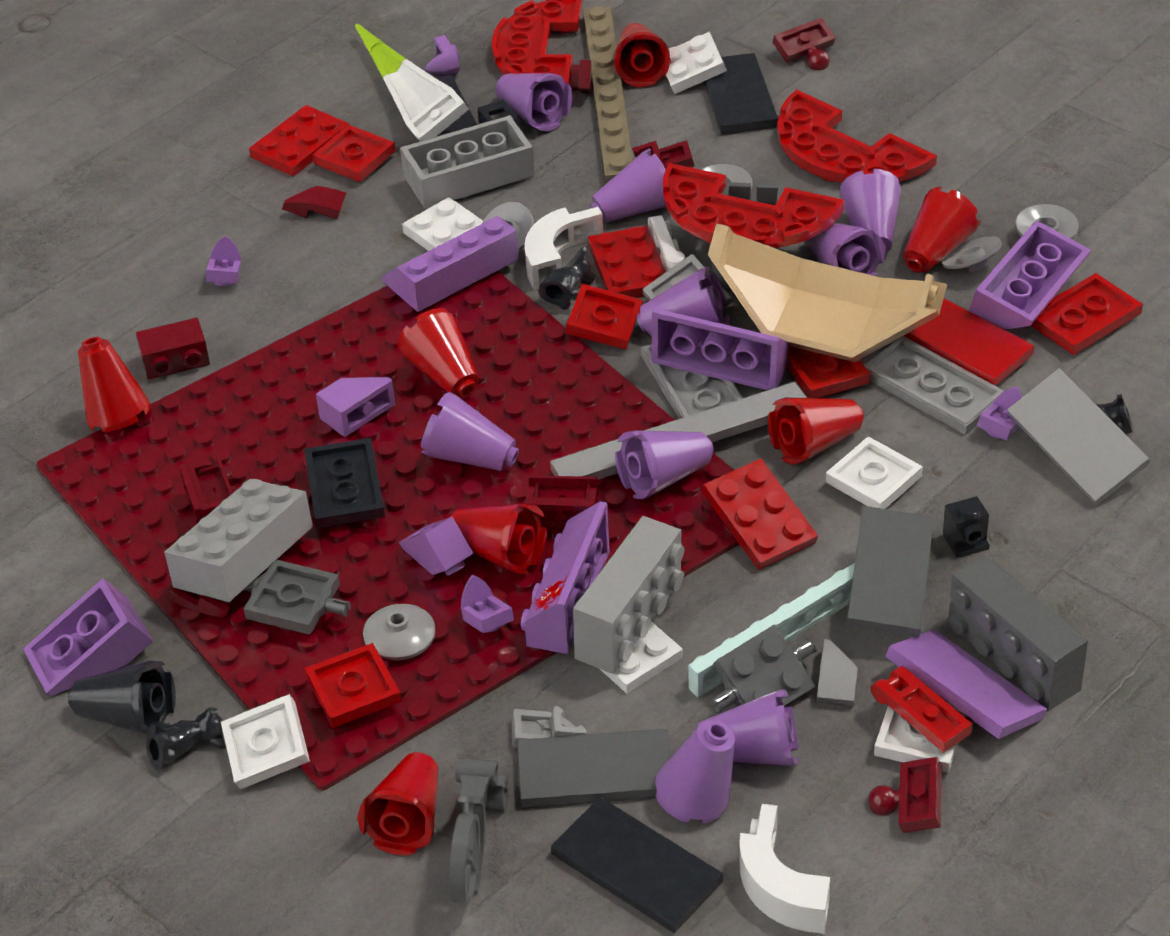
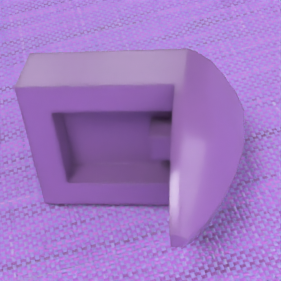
M445 35L435 37L436 57L427 64L424 71L436 77L458 74L460 70L459 54L455 44L451 45Z
M224 236L216 243L206 268V282H214L218 286L237 284L241 272L240 253L237 246L228 236Z
M1013 387L1003 391L993 404L980 415L977 426L986 430L990 436L1007 441L1020 428L1007 412L1008 408L1023 397L1020 389Z
M472 575L463 590L461 598L463 620L482 633L496 631L501 625L513 621L512 607L494 597L488 585L482 579Z

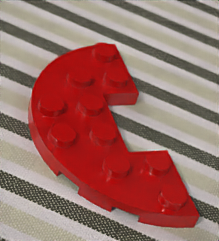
M531 0L515 8V14L511 17H504L496 26L491 43L493 60L498 70L503 75L554 73L562 76L565 83L570 85L573 54H547L551 31H560L562 33L578 32L583 0H545L538 3Z
M798 89L790 94L780 108V115L777 120V134L783 151L801 169L821 177L825 181L843 183L847 177L856 172L863 171V175L874 174L873 169H881L891 172L900 182L921 176L937 164V155L891 133H888L873 146H869L833 129L832 127L842 121V110Z
M668 163L663 177L664 203L671 217L683 229L707 241L709 244H711L717 223L729 226L734 234L772 248L794 245L817 236L828 229L845 209V199L787 187L783 190L776 205L723 195L722 192L727 185V175Z

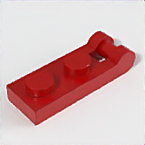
M899 666L890 672L888 679H880L870 687L871 693L880 704L886 703L943 753L972 732L971 722L903 666Z

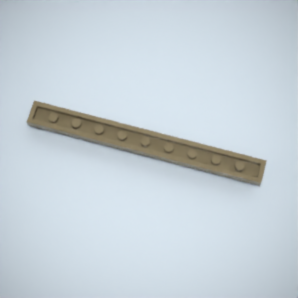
M595 6L583 9L589 60L592 61L591 77L606 185L630 164L633 158L621 77L617 74L614 67L616 40L611 7Z

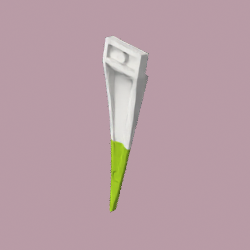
M355 24V28L381 73L405 124L420 142L437 137L438 134L469 110L464 101L451 87L414 65L361 25Z

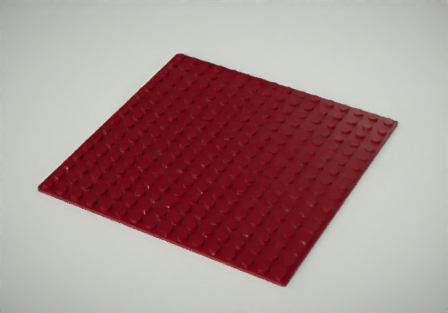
M497 270L419 312L388 286L382 287L152 403L150 411L146 415L144 410L137 415L139 421L110 432H102L100 429L38 460L36 465L44 478L248 710L288 694L291 695L296 704L310 762L298 767L318 790L323 791L558 653L527 646L525 631L521 630V619L524 610L530 609L532 605V593L535 584H541L546 559L552 558L554 554L553 549L556 535L558 533L562 534L563 530L547 529L545 549L540 561L536 566L530 565L526 569L529 571L526 574L512 573L473 553L463 560L465 566L448 576L445 571L432 575L404 551L399 542L426 525L449 518L457 509L525 504L527 488L529 486L528 476H554L551 471L550 461L616 440L624 432L644 431L675 421V419L580 339L566 334V328ZM444 308L456 318L479 376L475 392L468 397L460 398L516 440L515 447L519 449V454L511 468L506 466L503 471L428 457L421 453L424 450L421 448V442L428 421L432 414L437 415L443 409V407L437 404L448 393L404 358L397 348L398 338L402 330L407 325L411 329L418 323L416 317L421 313L431 309ZM340 378H390L393 383L395 405L346 437L320 419L316 393ZM371 438L385 517L317 528L304 449ZM713 452L709 464L645 499L634 498L632 495L636 493L632 488L625 489L618 473L599 479V502L607 503L610 553L605 565L642 516L681 529V546H684L681 571L684 572V577L738 546L739 543L702 493L705 483L730 473L734 469ZM219 454L223 467L230 466L235 483L234 486H231V489H239L249 479H258L263 482L306 491L313 527L276 560L338 574L340 586L332 598L350 602L348 615L345 617L340 614L326 612L321 616L311 635L245 619L244 607L251 597V592L242 590L230 602L224 601L229 606L228 614L225 618L196 612L165 599L166 589L172 581L164 552L196 525L184 490L179 465L184 463L190 465L206 460L213 461L214 465H217L216 455ZM267 567V568H266L259 576H257L255 579H257V578H259L261 575H263V574L268 570L269 567ZM472 575L482 579L488 585L494 597L512 607L513 621L501 625L496 631L482 633L463 620L461 598L463 590ZM410 604L427 611L435 624V637L431 645L424 652L410 659L387 660L382 658L400 691L402 702L332 728L306 678L305 667L365 646L363 638L365 623L371 615L386 606Z

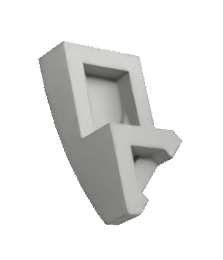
M824 639L817 702L854 706L858 667L831 640Z
M558 706L553 708L552 713L513 709L511 717L512 747H518V740L586 735V729L582 725L575 727L564 718V711Z

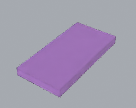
M935 629L920 634V637L914 636L890 645L886 657L897 666L905 667L938 696L996 738H1002L1044 718L1047 708Z

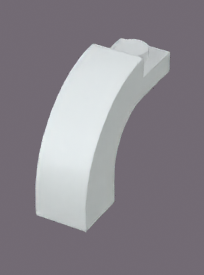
M599 207L569 214L566 208H561L545 215L530 228L525 238L524 248L526 273L534 290L539 289L540 284L551 272L562 268V259L559 255L562 251L571 246L588 242V236L603 233V216Z
M762 804L759 819H752L750 834L740 833V875L744 889L752 902L764 914L778 923L801 931L824 934L829 907L830 877L799 873L789 869L778 860L773 851L777 833V806Z

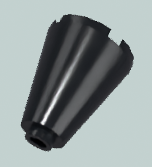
M150 660L78 679L68 692V704L77 716L148 735L151 731L152 723L158 722L161 726H168L170 724L164 723V721L166 720L167 713H174L176 689L174 678L171 672L163 670L162 666L166 664L162 661Z

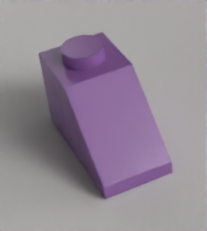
M388 377L340 378L316 393L320 419L344 437L395 405L393 383Z
M453 517L426 525L399 542L402 549L432 575L445 571L448 576L465 566L463 560L473 554Z

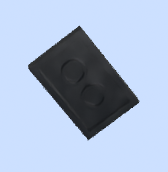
M371 438L304 449L317 528L385 517Z

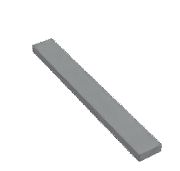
M792 382L644 431L702 432L711 442H715L767 425L768 414L774 411L776 405L772 404L776 400L785 397H807L796 382ZM618 439L552 460L550 461L551 471L554 476L598 477V480L617 474L615 452L621 450L622 442L617 443Z

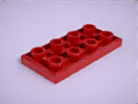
M945 298L943 299L938 317L903 335L995 386L1034 354L1033 344Z

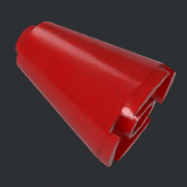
M631 23L623 29L614 53L615 71L630 86L642 88L656 84L657 80L667 74L671 63L668 46L659 36L644 25Z
M935 187L930 189L925 195L903 253L905 263L910 270L923 273L930 271L974 234L981 224V221H977L976 218L978 213L976 206L958 191L951 189L947 193L940 191L942 187Z
M444 308L431 309L416 317L418 323L411 329L407 325L398 338L397 348L402 356L446 392L453 393L459 398H465L473 394L477 388L479 376L456 318Z
M98 336L83 341L82 347L78 349L77 353L85 417L90 430L95 431V427H101L102 432H110L125 428L139 421L137 415L143 410L146 415L150 411L151 404L109 340L101 339Z
M785 397L776 400L772 404L776 406L774 411L768 414V433L773 448H780L785 457H781L784 462L791 465L800 464L859 431L864 414L862 408L852 399Z
M526 503L457 509L450 516L455 520L474 554L516 574L528 573L529 571L526 569L530 565L536 566L540 561L545 549L547 528L541 527L540 517H545L538 506Z
M413 752L406 755L362 801L357 815L359 829L363 835L367 832L374 839L373 845L379 850L393 855H411L418 848L423 846L425 848L429 844L435 827L439 774L438 765L432 757L421 752Z

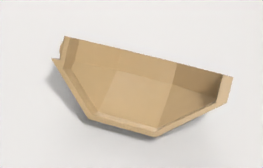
M717 223L708 256L761 333L780 337L788 342L791 347L851 362H857L938 317L947 284L934 281L933 275L926 274L925 281L881 278L802 259L734 234L729 226Z

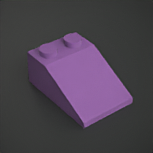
M101 579L24 647L23 650L45 692L49 696H53L70 689L78 679L112 671L127 665L154 640L129 598L105 579Z

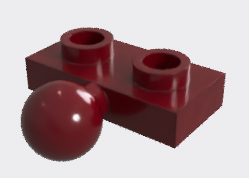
M821 17L774 35L772 43L786 63L808 55V66L814 70H823L829 66L830 58L822 49L834 45L836 37Z
M938 757L901 762L899 790L895 791L886 785H879L873 788L868 795V806L871 811L878 815H889L899 806L898 824L903 833L940 828L942 765Z

